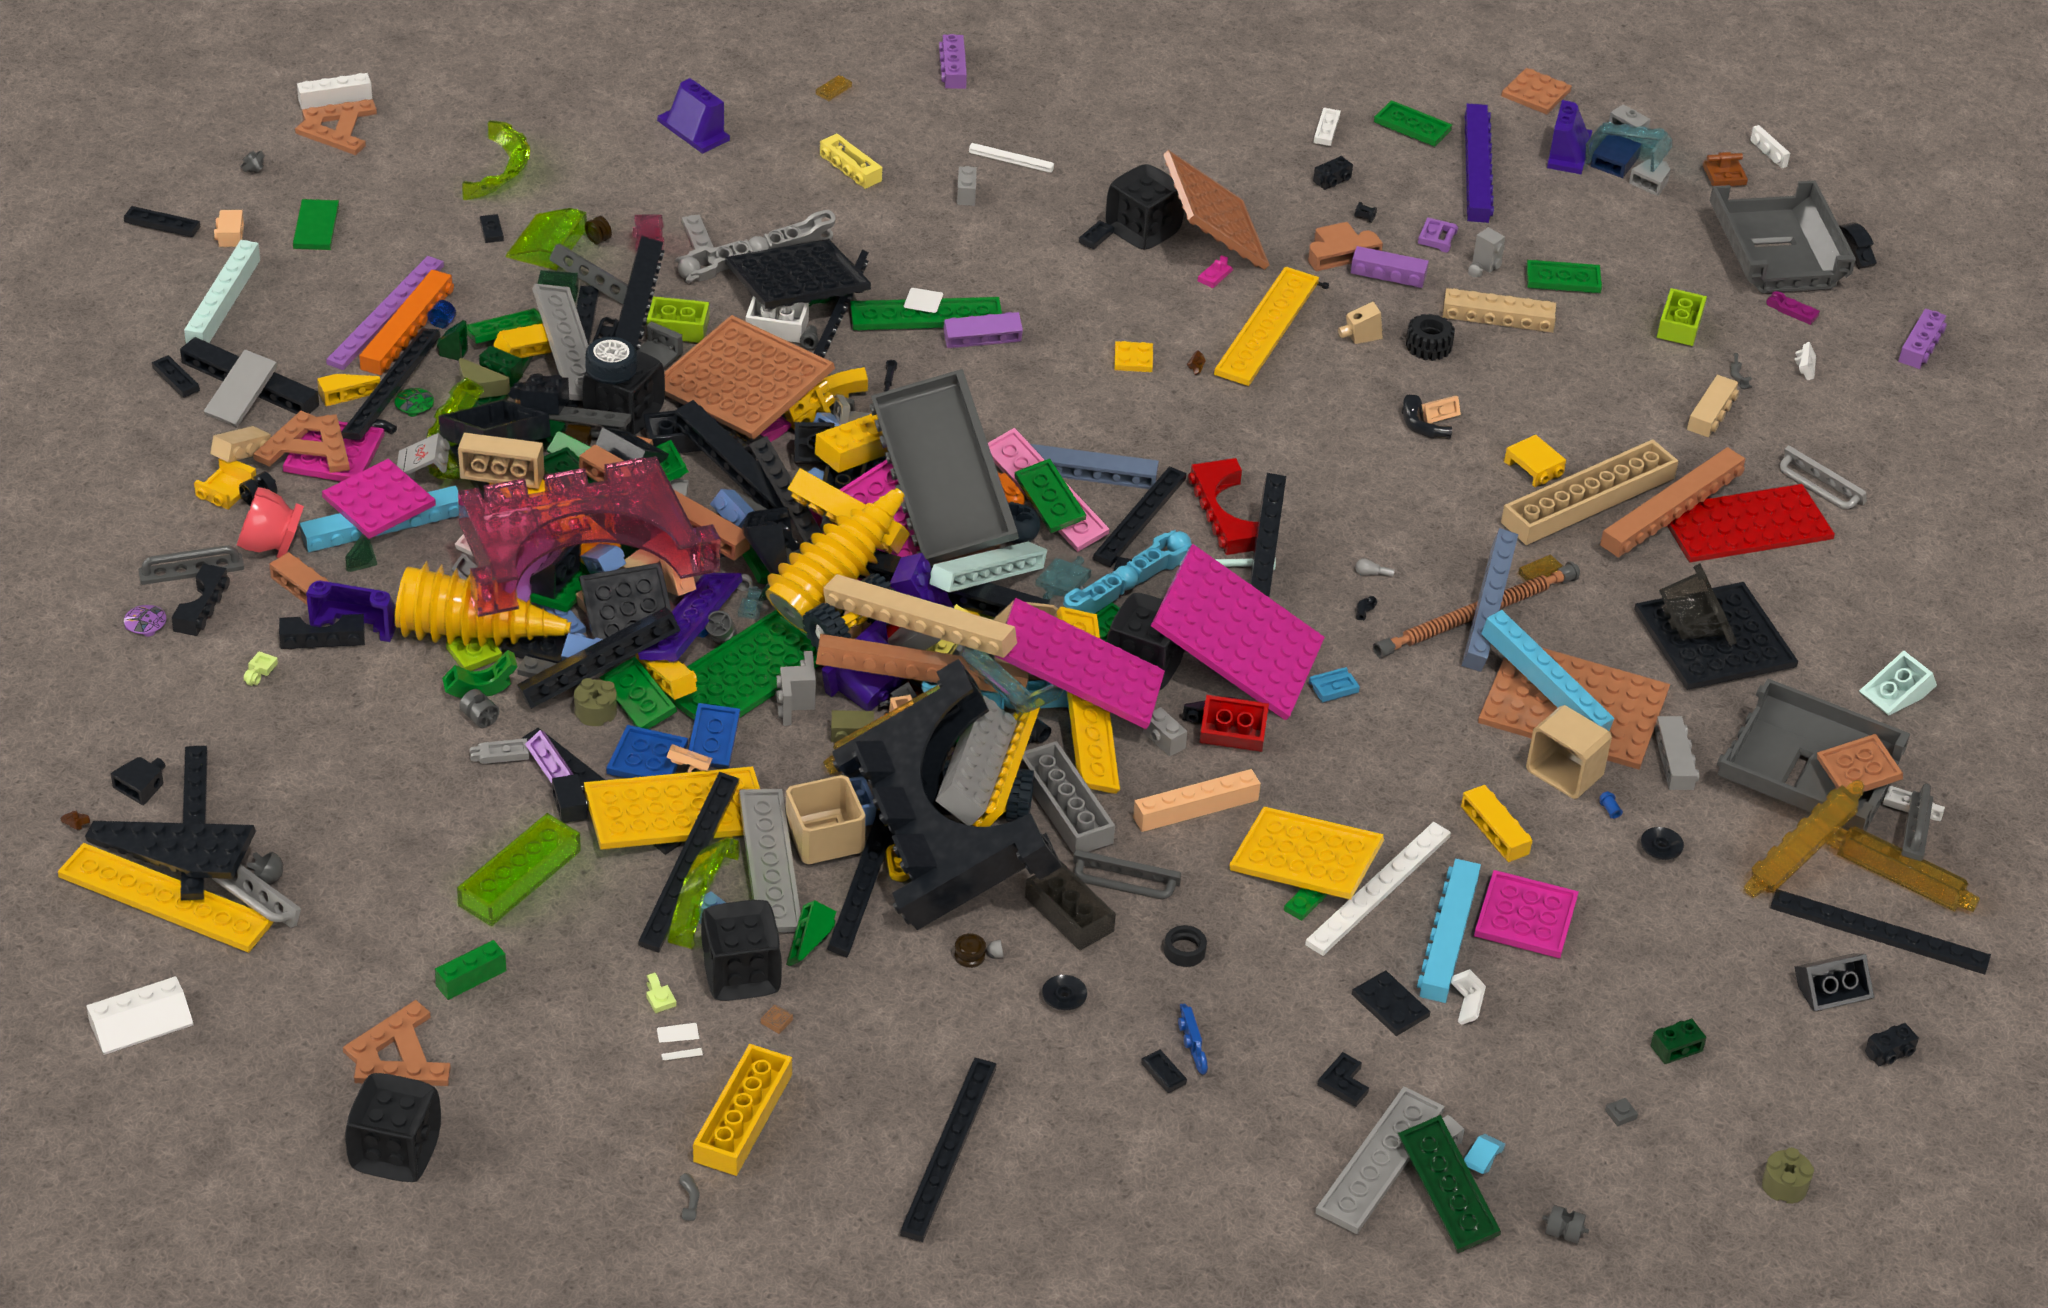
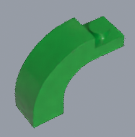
M507 650L491 667L481 671H469L454 665L442 678L445 692L452 696L463 698L467 692L473 689H479L486 696H493L503 691L511 684L509 676L518 667L515 654Z

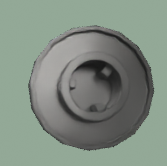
M254 150L242 159L244 163L240 167L244 172L248 170L250 172H258L264 167L262 163L264 162L265 154L261 150L257 153Z

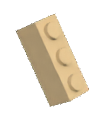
M251 426L214 435L210 454L226 462L252 457L253 453L270 439L271 434Z

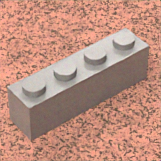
M1657 716L1654 732L1669 790H1694L1695 783L1699 781V770L1695 769V755L1691 753V740L1687 738L1688 727L1684 725L1682 716Z

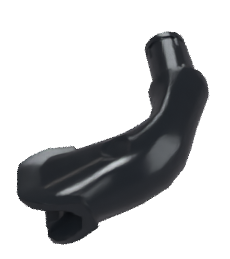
M1410 394L1405 396L1402 414L1404 415L1407 427L1411 431L1431 439L1434 437L1451 438L1452 426H1438L1435 423L1422 421L1420 418L1422 410L1420 397Z

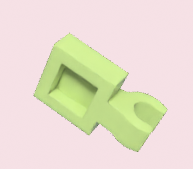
M656 973L647 975L649 981L647 986L650 991L647 992L646 998L654 1012L658 1013L676 1007V999L668 985L661 987Z

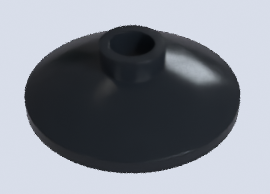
M1653 827L1646 830L1641 836L1643 850L1657 859H1674L1682 853L1684 848L1681 836L1669 828Z
M1057 975L1045 982L1042 988V996L1045 1002L1055 1009L1073 1010L1080 1007L1086 1001L1087 988L1080 979L1074 976Z

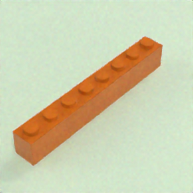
M431 269L359 355L361 370L381 376L385 370L390 368L391 363L399 357L400 352L407 348L409 341L416 337L419 329L426 325L429 317L435 314L439 305H442L448 294L453 292L452 275Z

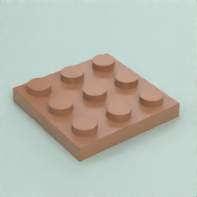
M1525 68L1502 91L1501 96L1547 115L1571 91L1572 86L1548 75L1536 72L1533 69Z
M1876 734L1817 752L1818 761L1843 798L1903 779V772Z

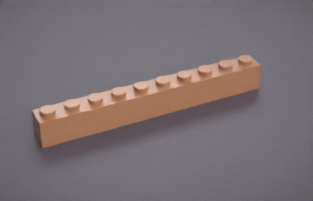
M593 445L579 456L580 472L661 519L666 520L735 561L750 549V543L743 535L742 528L598 445Z
M1728 447L1603 530L1600 546L1618 558L1624 553L1630 552L1633 547L1643 543L1646 538L1655 535L1658 530L1668 526L1671 521L1678 519L1683 513L1691 510L1699 502H1703L1708 496L1716 493L1724 485H1728L1734 478L1740 477L1745 470L1746 458Z
M820 634L816 658V664L937 683L940 680L937 671L959 659L974 678L980 690L1025 697L1028 682V672L1009 663Z

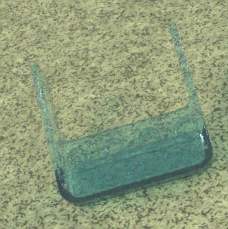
M1605 122L1599 126L1586 143V163L1589 164L1592 161L1594 151L1607 135H1616L1641 143V147L1652 148L1651 172H1654L1672 148L1673 139L1661 128L1647 129L1645 126L1631 127L1628 124L1615 125L1611 122Z
M966 646L962 652V656L969 665V668L980 675L1001 697L1010 702L1018 712H1030L1059 699L1064 690L1051 684L1030 693L988 655L989 653Z

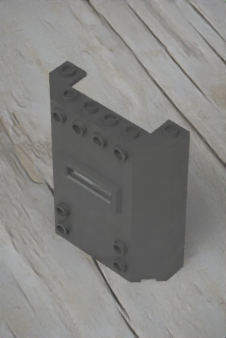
M1815 180L1798 181L1795 196L1728 199L1731 189L1730 185L1712 187L1709 201L1747 280L1753 283L1761 293L1832 289L1837 285V281L1844 276L1847 278L1853 273L1856 258ZM1791 243V245L1755 247V245Z
M1767 678L1764 686L1760 685L1757 690L1756 696L1759 697L1757 706L1753 713L1749 712L1745 721L1746 726H1741L1737 736L1738 740H1733L1731 747L1728 748L1725 755H1720L1717 766H1719L1718 776L1861 833L1866 832L1891 783L1843 798L1833 783L1817 777V775L1830 779L1817 759V752L1876 734L1898 765L1901 756L1904 755L1910 733ZM1800 755L1809 758L1794 787L1785 784Z

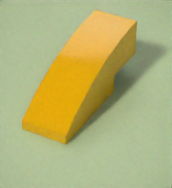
M865 367L842 371L824 378L830 387L824 394L830 392L834 396L837 394L849 398V393L868 391V377Z

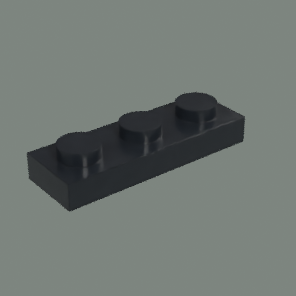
M169 355L152 362V368L182 398L200 391L199 384Z

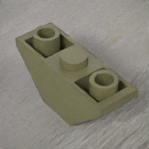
M459 359V373L464 392L479 398L507 395L510 392L509 377L466 359Z

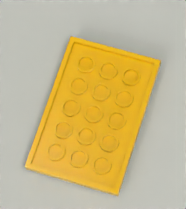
M1263 807L1230 862V870L1351 900L1383 844L1384 835Z

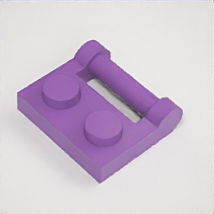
M1427 217L1420 233L1418 244L1438 248L1441 252L1447 253L1451 248L1452 238L1458 231V226ZM1442 231H1447L1445 239L1440 240Z

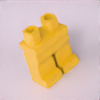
M824 379L785 412V417L791 423L793 430H795V422H814L817 412L831 413L829 407L835 402V398L830 392H826L823 395L830 388Z

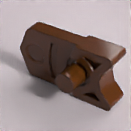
M1198 350L1194 352L1187 365L1189 369H1193L1194 375L1201 373L1206 362L1204 355Z
M77 811L67 813L60 818L62 823L76 830L82 829L83 824L90 823L89 815L79 814Z

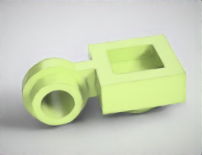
M259 651L248 663V670L244 674V681L247 685H258L261 680V674L268 676L278 664V658Z

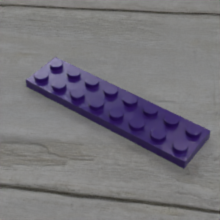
M704 573L695 584L696 590L688 592L672 611L681 631L638 653L639 659L648 661L667 660L668 662L678 660L710 621L708 620L709 614L718 611L743 581L742 574Z

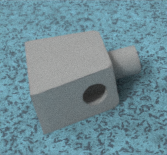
M1648 159L1631 170L1629 183L1659 196L1669 181L1671 169L1665 161L1659 163Z

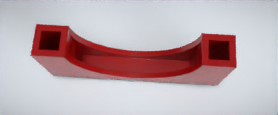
M1236 458L1192 464L1191 473L1188 474L1189 483L1194 486L1195 496L1200 499L1201 509L1206 511L1208 523L1211 522L1213 534L1217 535L1219 547L1223 548L1226 555L1254 551L1258 522L1246 521L1230 515L1220 507L1216 500L1222 491L1241 484L1242 469Z

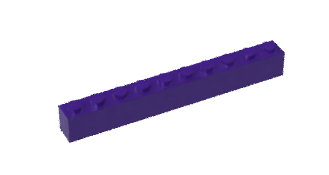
M1467 103L1465 111L1467 221L1489 223V218L1493 217L1494 213L1490 132L1491 112H1488V105Z

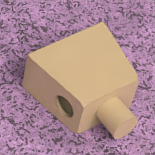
M1374 301L1346 315L1347 325L1338 328L1340 337L1350 336L1354 344L1383 339L1381 312Z

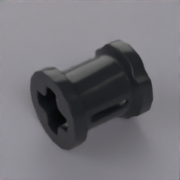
M1359 202L1354 216L1356 218L1368 219L1372 223L1376 217L1377 207L1371 208Z

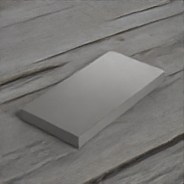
M244 350L205 408L204 413L238 428L278 367L277 362Z

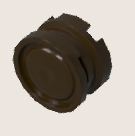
M599 215L593 220L585 222L586 235L595 245L612 237L611 227L603 216Z
M973 933L959 936L955 941L954 958L956 962L967 968L981 965L985 960L986 943L984 939Z

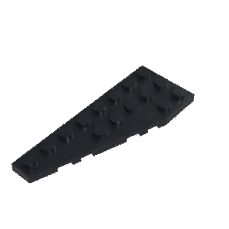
M93 821L85 837L87 842L106 849L111 847L124 855L129 853L138 860L159 867L164 865L170 867L171 871L185 872L186 876L192 878L233 879L256 833L254 825Z

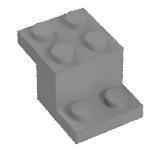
M804 651V660H800V666L780 667V676H776L777 688H780V690L776 691L777 703H781V705H778V718H782L783 726L792 725L793 710L815 709L816 678L813 651Z

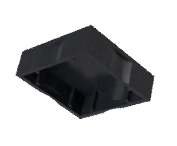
M505 399L438 416L440 435L443 439L458 445L464 433L524 441H535L551 436L549 413L524 407Z

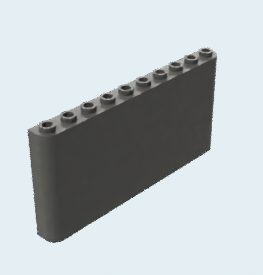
M963 369L871 396L873 402L869 404L872 416H877V420L874 421L877 431H882L883 436H880L882 447H887L888 450L885 453L887 463H892L891 475L893 481L897 480L899 484L895 485V487L905 495L901 506L904 514L908 513L909 515L906 521L909 530L913 529L914 535H911L914 547L919 546L920 551L917 554L923 553L926 560L932 565L1019 539Z

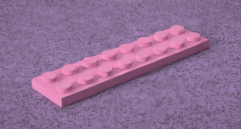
M1013 428L988 442V446L994 463L1014 481L1015 485L1026 496L1014 477L1015 472L1042 462L1044 459ZM1067 484L1086 513V520L1058 530V532L1079 552L1108 535L1109 528Z

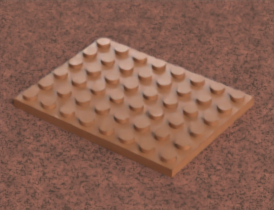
M731 315L664 372L665 395L684 405L694 400L716 421L755 439L820 381L827 377L835 369V366L829 360Z
M1542 648L1615 718L1610 729L1612 739L1607 760L1640 770L1655 729L1657 716H1660L1670 684ZM1504 656L1479 716L1478 723L1532 738L1533 729L1552 714L1557 707Z

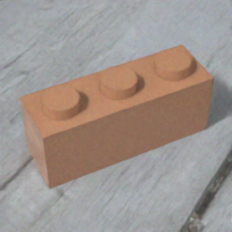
M289 552L269 563L271 578L305 604H307L306 592L312 583L319 580L329 582L325 577L316 573L312 567H308L298 557L293 556Z

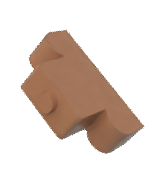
M1348 222L1316 228L1314 242L1310 244L1308 261L1315 271L1352 264L1357 246L1382 251L1383 242L1372 231H1362L1358 235Z

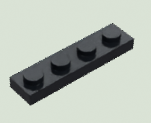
M131 206L124 215L125 223L193 237L201 227L198 220Z

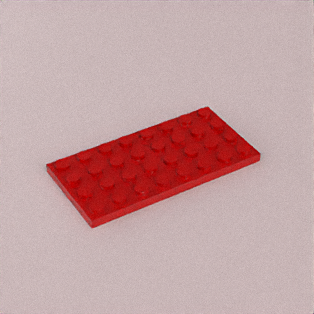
M1803 484L1705 499L1703 502L1696 504L1691 510L1683 513L1678 519L1671 521L1667 526L1689 563L1832 540L1835 536V533Z

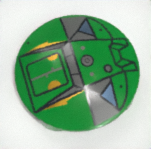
M410 388L401 391L395 397V406L400 411L407 413L408 416L415 417L419 413L434 406V398L427 390Z

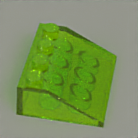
M566 208L536 214L507 252L506 258L557 271L560 266L550 261V256L556 244H561L570 250L574 248L585 233L584 225L587 222V212Z

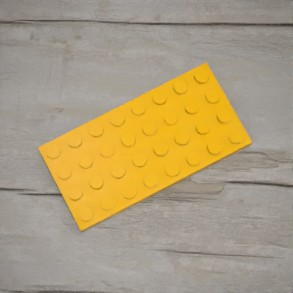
M753 766L584 782L583 789L600 850L686 841L719 772L740 779L739 785L714 838L744 835L738 794L739 790L760 789Z

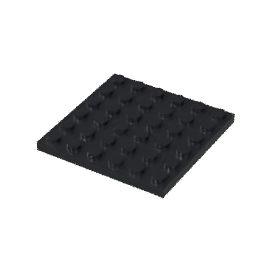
M830 239L725 257V264L765 309H775L784 305L792 306L800 302L809 303L817 299L826 300L833 296H846L849 293H863L866 290H871V282Z
M1744 582L1635 603V612L1686 690L1795 668L1798 665L1797 658Z

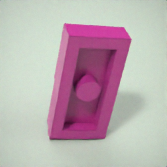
M1221 255L1220 261L1215 260L1209 268L1198 276V282L1214 288L1233 271V268L1228 265V258Z

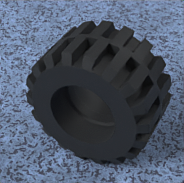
M1421 314V316H1415L1408 324L1407 350L1412 355H1416L1417 358L1422 357L1424 360L1431 359L1432 361H1435L1437 358L1441 360L1452 351L1455 328L1452 326L1451 321H1447L1448 319L1442 318L1440 315Z

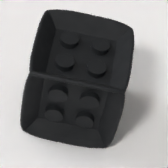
M1143 164L1122 174L1110 184L1106 201V223L1115 227L1114 234L1131 245L1146 250L1164 242L1179 231L1183 222L1184 209L1171 176L1152 165Z
M636 350V373L628 381L614 385L603 384L592 379L585 372L582 382L583 409L631 414V421L626 426V431L634 435L645 428L644 414L659 412L665 399V373L662 362L639 350ZM600 425L605 428L619 429L616 426Z
M1132 593L1114 617L1108 632L1107 642L1164 670L1160 686L1161 690L1168 684L1176 672L1185 650L1151 627L1163 599L1143 593Z
M744 900L717 904L705 908L701 918V939L705 971L713 998L720 1001H732L762 997L778 992L782 980V957L779 948L778 929L770 903L766 900Z
M385 1073L370 1074L362 1084L347 1120L345 1141L347 1157L351 1167L359 1172L400 1182H417L430 1161L439 1137L441 1107L437 1089L428 1083Z

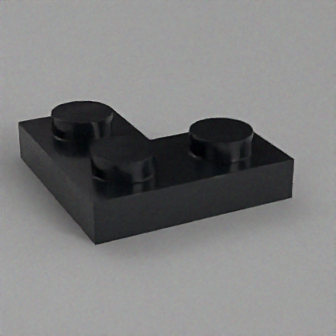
M1344 1052L1323 1073L1317 1083V1086L1354 1107H1357L1369 1092L1368 1086L1353 1079L1361 1069L1362 1062Z

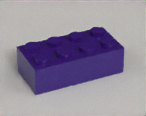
M923 553L901 557L890 581L892 589L894 588L896 592L954 608L946 591L929 584L932 569Z

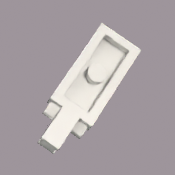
M1889 786L1883 805L1908 812L1912 792ZM1933 803L1930 819L1941 821L1945 807Z

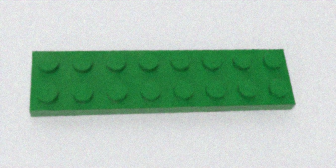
M999 297L942 298L936 313L905 308L906 299L850 301L853 330L944 328L945 319L1002 314Z

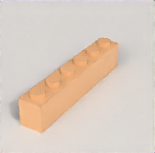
M1249 769L1137 799L1134 802L1133 818L1141 832L1255 802L1259 799L1261 783L1253 770Z

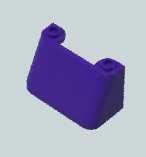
M321 580L315 581L309 586L306 595L311 626L321 627L326 623L332 625L342 615L364 614V622L373 624V632H379L380 641H391L396 630V606L389 593Z

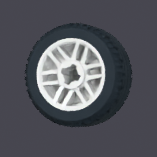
M604 337L597 339L586 349V372L592 379L603 384L614 385L624 383L636 373L637 351L630 342L622 338Z

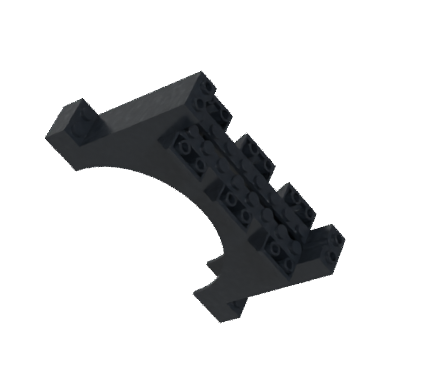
M959 659L937 671L940 679L937 683L940 689L832 751L835 758L833 764L838 772L842 771V775L849 778L863 776L873 788L872 792L875 798L872 801L876 808L881 810L879 817L885 826L889 825L888 827L895 843L893 849L896 855L902 859V862H900L901 868L905 874L909 873L912 882L892 893L895 899L893 906L899 915L902 913L908 925L912 924L916 930L921 929L1025 868L1030 875L1034 873L1039 880L1062 868V864L1047 833L1042 834L1039 831L1031 813L1005 824L975 827L949 820L943 816L940 804L936 802L941 769L950 749L972 723L989 712L976 681Z

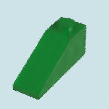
M816 900L803 905L786 965L792 966L802 961L834 928L835 910Z

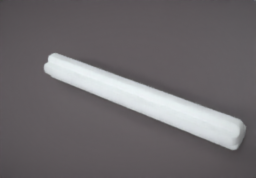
M971 143L969 147V153L1048 173H1052L1054 169L1053 162Z

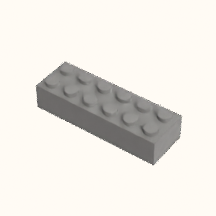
M1055 741L1026 750L1019 769L1034 770L1033 795L1073 854L1075 850L1089 852L1114 844L1115 824L1059 743Z

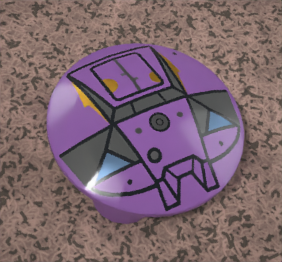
M153 605L137 606L127 612L124 617V625L127 630L143 634L146 637L153 636L155 631L162 628L166 622L165 612Z

